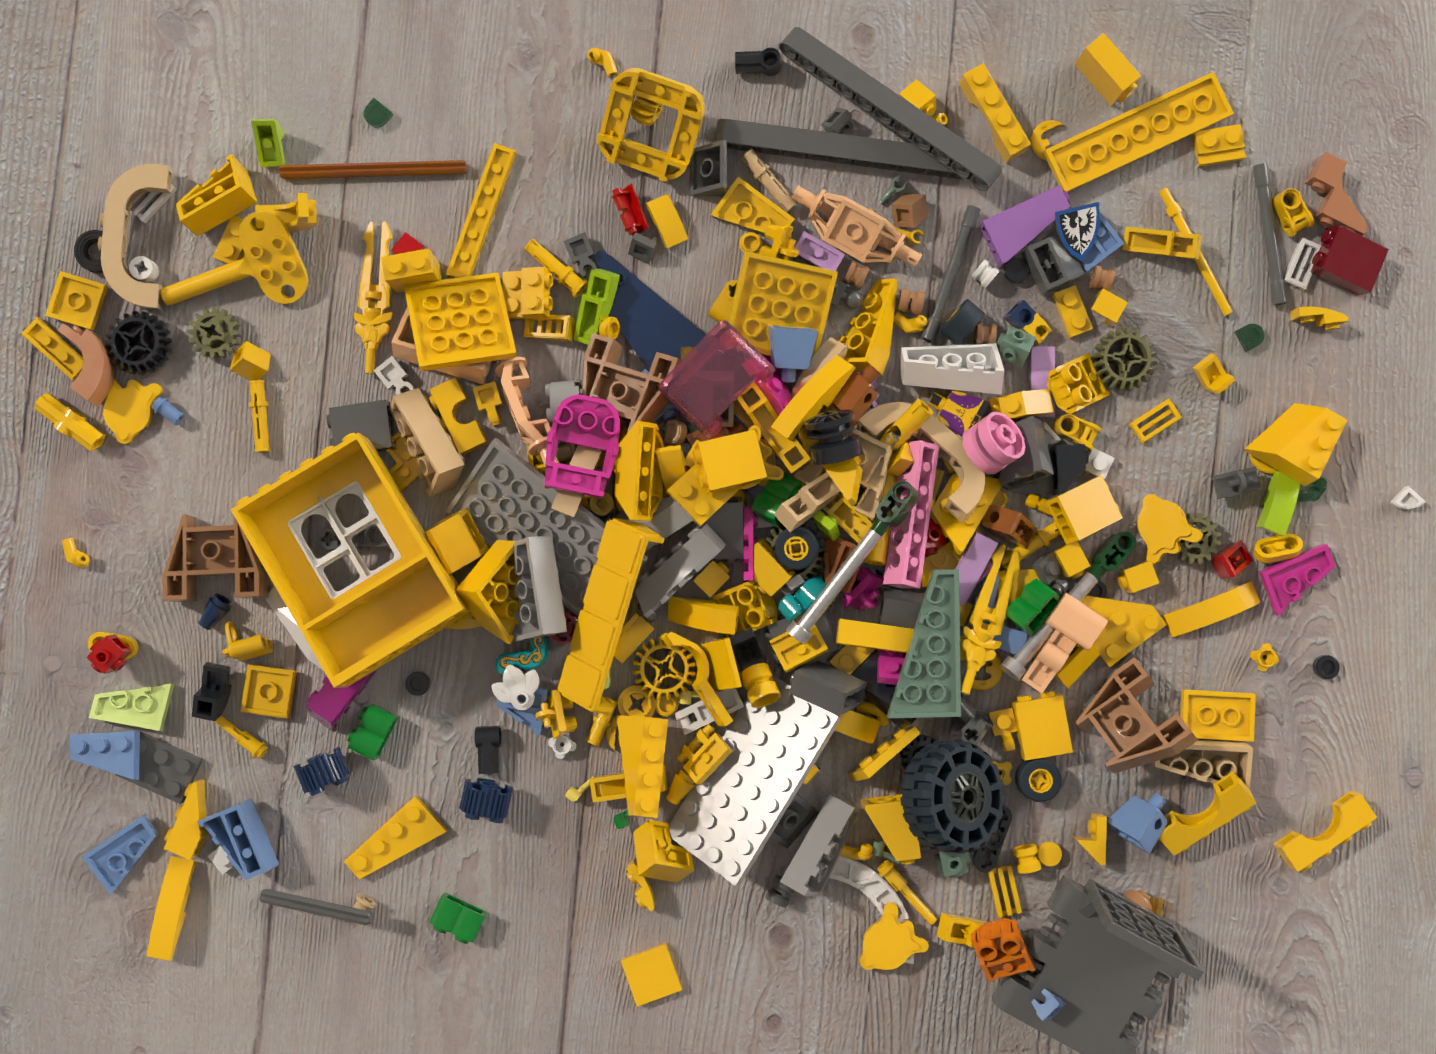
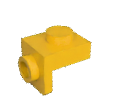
M1212 353L1192 367L1203 388L1215 394L1224 392L1235 381L1232 375L1225 372L1218 357Z

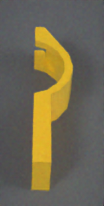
M674 632L662 634L660 637L667 647H684L695 658L698 670L692 687L718 726H727L733 722V719L707 681L709 677V662L705 652L697 644Z

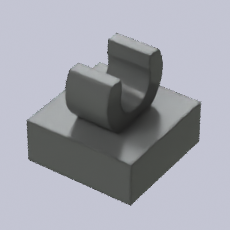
M836 108L821 126L826 132L843 134L842 127L844 125L847 129H853V124L849 121L852 115L847 109Z
M644 231L640 234L635 233L631 240L628 254L649 264L655 252L657 237L654 236L651 240L645 237L646 232Z

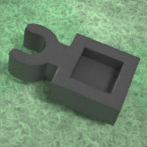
M585 232L563 241L573 265L580 262L579 272L583 278L586 277L584 272L586 267L590 266L593 270L597 269L596 264L589 260L595 254Z

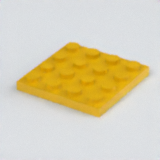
M744 251L723 345L770 356L768 326L813 328L818 331L812 353L813 357L821 345L838 272Z
M499 272L404 285L420 371L516 358V349Z

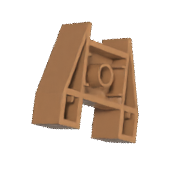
M592 333L584 355L582 395L604 399L616 408L619 419L630 422L627 433L636 421L653 423L678 390L687 366L680 359L656 352L648 374L619 366L617 363L623 347L612 338Z
M182 514L162 576L163 601H197V577L235 575V597L268 598V574L235 517L234 525L196 527V517Z
M1135 657L1113 672L1076 721V724L1084 733L1095 726L1116 756L1105 764L1114 774L1178 755L1198 741L1178 713L1156 727L1135 699L1154 685L1152 679Z

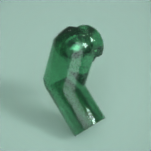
M1320 477L1312 482L1306 490H1299L1297 502L1317 501L1320 499L1327 488V480L1324 477Z

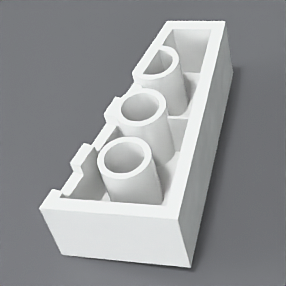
M996 343L901 348L900 374L903 385L1002 395L1004 368Z

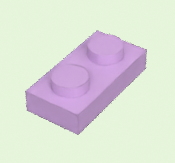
M805 231L795 246L800 251L799 258L813 266L836 271L845 256L841 251Z

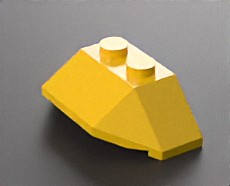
M636 421L618 445L614 495L630 520L651 521L654 512L662 500L663 479L656 448H663L664 444L658 432V424Z

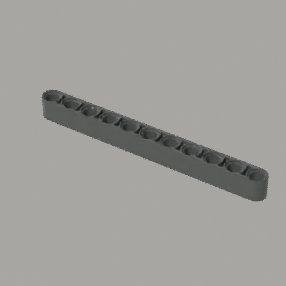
M794 27L780 43L779 48L787 58L977 189L987 191L1002 173V168L996 161L805 30Z
M732 119L717 120L714 142L727 140V149L741 151L753 149L757 153L963 179L912 143Z

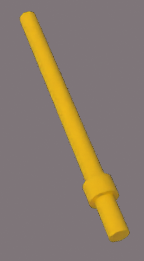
M1167 187L1160 190L1159 194L1167 207L1165 211L1169 218L1172 217L1179 232L1191 233L1181 214L1182 209L1179 203H1175ZM1200 250L1199 260H1194L1223 315L1226 316L1233 311Z

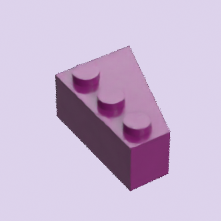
M377 670L347 688H334L326 675L322 682L324 686L319 692L315 690L307 700L310 716L333 732L337 727L336 721L343 713L346 714L351 708L349 705L357 695L361 694Z

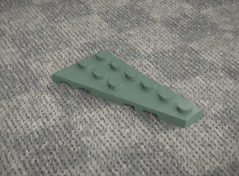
M959 569L932 570L887 718L961 717Z

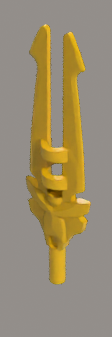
M385 221L382 223L378 285L371 284L375 228L373 222L369 223L362 238L366 242V250L359 287L358 307L363 312L362 315L354 312V320L358 322L355 325V331L361 336L366 349L365 374H375L373 370H375L376 350L383 336L389 333L390 326L387 323L392 319L393 314L392 312L384 313L390 307V285L384 278L381 257L389 256L388 243L393 239L390 228ZM371 298L377 299L378 302L371 301Z
M1001 545L991 556L993 566L986 578L969 620L973 629L971 630L966 626L963 629L966 639L962 640L961 648L965 652L967 669L961 687V693L964 695L970 694L976 672L987 661L994 659L996 656L995 649L1000 648L1002 644L1001 641H993L995 635H1001L1013 574L1015 571L1020 570L1019 554L1015 550L1012 553L996 607H988L1006 549L1005 545ZM983 620L990 621L991 623L985 624L983 623Z

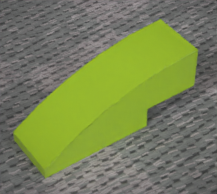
M600 268L591 270L587 293L582 294L573 340L588 345L592 333L599 334L601 320L610 314L618 287L619 274Z
M1278 470L1275 471L1261 503L1264 507L1256 524L1257 528L1276 536L1286 535L1296 506L1300 483Z

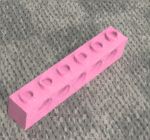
M921 440L905 442L909 445L914 462L897 477V482L906 481L918 491L919 500L899 526L890 528L883 584L901 589L920 588L939 446ZM904 490L900 498L902 500L906 499L910 495V490ZM897 502L894 503V504H896L898 507L901 506V505H900L899 503H897Z

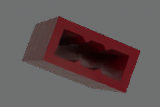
M1341 225L1327 229L1321 237L1322 244L1320 250L1312 259L1313 267L1310 272L1355 295L1371 293L1389 249Z

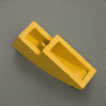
M1126 227L1122 250L1199 260L1203 236L1166 230Z
M671 596L668 603L667 620L706 631L735 635L738 627L739 606L716 604L717 601Z
M663 765L660 792L669 789L665 765ZM624 772L589 779L593 803L626 798Z
M941 912L936 936L946 942L965 944L974 948L971 942V933L982 924L988 922Z

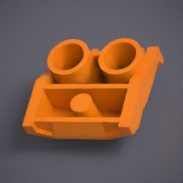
M1002 918L982 924L971 933V942L989 983L994 982L995 979L1028 970L1031 972L1036 971L1033 958L1023 940L1017 921Z

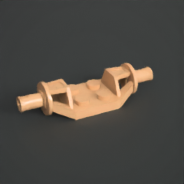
M800 185L797 186L791 199L810 208L808 219L812 220L822 240L863 263L887 262L890 264L893 258L896 259L898 257L914 268L916 267L922 254L904 245L905 242L903 240L906 234H901L887 219L846 196L827 193L825 189L816 196ZM817 210L829 218L828 223L816 213ZM877 246L892 251V254L876 251L875 249Z
M524 357L501 360L502 363L496 367L495 372L498 377H502L501 384L506 403L522 442L529 446V454L532 456L540 455L545 465L547 437L551 428L547 419L531 421L527 406L523 404L521 392L531 386L530 378L526 371L527 360ZM546 432L547 436L543 437L541 434ZM555 455V460H554V462L559 463V462H558V459H557V457H556V455Z

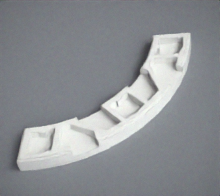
M839 856L829 878L845 882L859 889L873 902L881 915L883 914L884 905L887 902H894L898 907V923L909 920L901 900L885 879L867 865L857 860ZM914 954L908 957L905 963L914 964Z

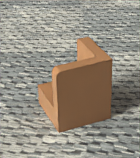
M905 193L891 204L894 226L915 228L928 217L926 194Z

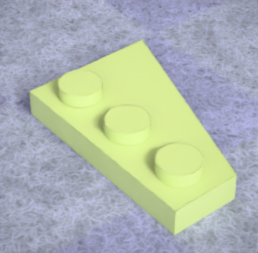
M174 684L95 694L89 718L163 731Z

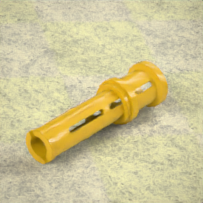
M535 239L527 243L524 250L542 266L547 268L557 278L556 280L559 285H564L573 293L572 296L574 298L579 297L585 291L589 282L582 280L575 274L572 267H566Z

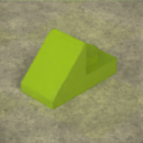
M252 119L251 124L260 167L284 165L285 158L281 140L285 133L276 119Z

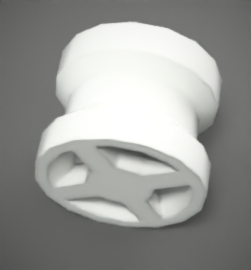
M144 256L135 257L129 264L130 274L144 283L154 282L159 276L158 265Z
M985 259L971 275V278L979 280L981 286L986 288L999 273L1000 269L997 267L993 268L990 265V261Z

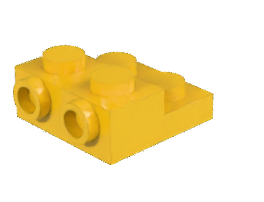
M529 267L522 268V271L503 272L502 290L509 320L550 318V310L553 308V301L550 296L553 276L547 268Z

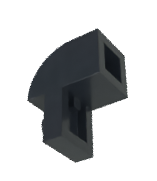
M752 628L739 631L730 637V642L743 670L758 663H767Z
M206 662L203 665L202 685L193 697L192 717L216 721L222 715L227 706L232 687L229 684L230 666Z

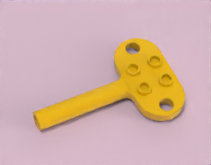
M262 210L251 213L240 224L238 235L244 250V258L161 288V296L166 305L171 306L252 276L258 281L262 291L268 298L277 303L288 304L295 302L304 295L308 288L309 278L291 234L282 218L273 212ZM255 217H259L264 221L265 226L263 230H258L253 226V219ZM284 285H291L294 288L295 295L293 297L284 294Z

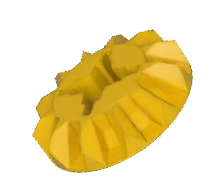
M633 685L626 688L618 699V709L621 716L651 717L656 709L654 695L651 698L648 697L650 690L647 688L642 692L640 690L641 685ZM645 698L641 704L643 713L637 708L629 711L633 704L632 699L639 701Z

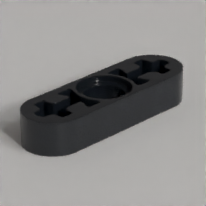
M1003 805L1002 809H1004L1003 813L1006 815V818H1002L998 824L1000 827H1003L1002 831L999 829L996 831L999 835L998 842L993 845L984 844L988 849L995 850L994 853L988 852L987 858L990 860V863L984 864L981 867V863L978 861L980 857H985L986 850L982 849L983 846H980L974 852L973 864L981 872L987 873L992 871L997 863L1012 820V812L1005 805Z

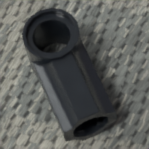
M770 47L763 51L735 52L736 74L764 73L767 76H775L781 70V55L775 48ZM770 58L777 61L771 66L765 64V61Z
M501 726L475 727V746L478 748V774L500 772L499 747H501L502 742Z

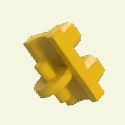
M788 224L783 226L768 225L765 237L774 242L772 248L767 245L762 246L759 254L789 261L791 257H798L800 251L794 248L796 240L790 239L794 227Z
M552 690V695L547 697V703L541 704L542 711L535 714L536 720L543 721L545 728H552L553 739H560L565 733L574 732L577 728L575 716L564 717L563 711L573 708V701L562 696L558 690Z

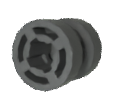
M775 875L772 880L773 886L767 891L765 898L778 906L787 908L790 893H793L794 890L780 882L782 876Z

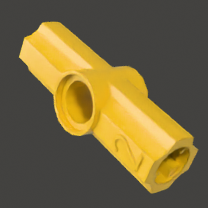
M46 392L35 402L34 409L54 423L53 426L58 431L70 438H74L89 451L94 452L104 443L106 436L88 423L84 415L72 407H67L50 393Z

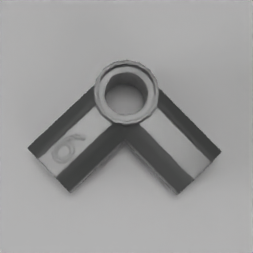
M961 693V717L954 718L961 724V739L970 744L977 745L994 724L985 712L980 709L977 710Z

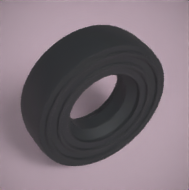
M102 230L84 232L78 237L74 245V256L79 265L93 273H103L101 259L92 260L89 257L88 249L93 243H98L99 237H102L103 234Z

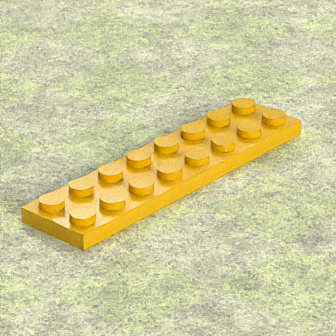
M1213 71L1044 150L1043 153L1062 191L1070 192L1186 138L1197 131L1231 117L1234 113Z

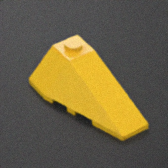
M896 278L878 279L875 281L862 302L863 308L857 318L853 317L849 322L851 325L845 336L841 335L838 340L849 346L844 360L855 366L856 372L862 373L870 365L877 371L879 376H883L891 348L898 284Z

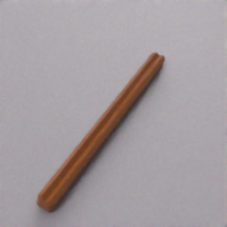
M464 160L279 166V176L282 179L452 175L467 173V163Z

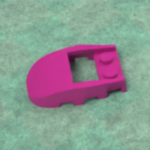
M573 395L563 400L558 406L553 418L552 427L548 432L544 485L547 489L552 488L601 499L618 455L619 414L616 408L604 399L586 395ZM558 441L606 451L602 472L554 462Z

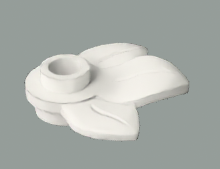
M509 664L503 673V682L494 683L491 687L494 695L501 702L511 703L518 710H526L534 703V692L539 687L540 679L535 669L524 675L519 668ZM518 695H525L526 702H520Z

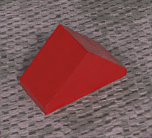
M1242 540L1212 555L1210 560L1219 578L1235 577L1253 561Z

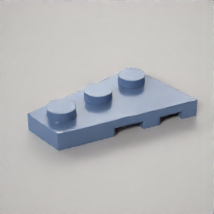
M140 731L70 735L69 759L133 780H139Z
M143 814L84 854L82 859L111 895L159 832L147 816Z

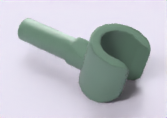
M901 175L893 179L892 186L879 200L882 205L896 191H902L907 186L908 181L903 186L897 185L896 180Z
M872 840L871 846L873 847L872 853L874 855L887 858L898 865L901 861H896L892 854L884 851L885 843Z

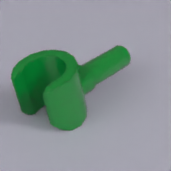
M628 810L615 815L614 822L618 829L629 825L627 819L629 817Z

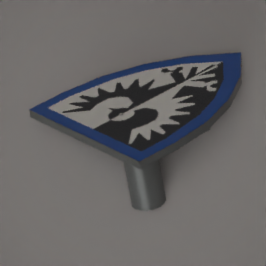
M1099 202L1055 212L1056 228L1063 246L1072 256L1080 261H1083L1090 252L1097 237L1100 220Z

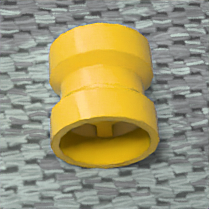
M604 492L601 499L591 497L590 508L595 514L604 517L613 512L615 502L611 495Z
M1023 844L1013 848L1014 856L1018 860L1016 865L1018 873H1032L1042 869L1040 861L1035 856L1038 852L1036 844Z

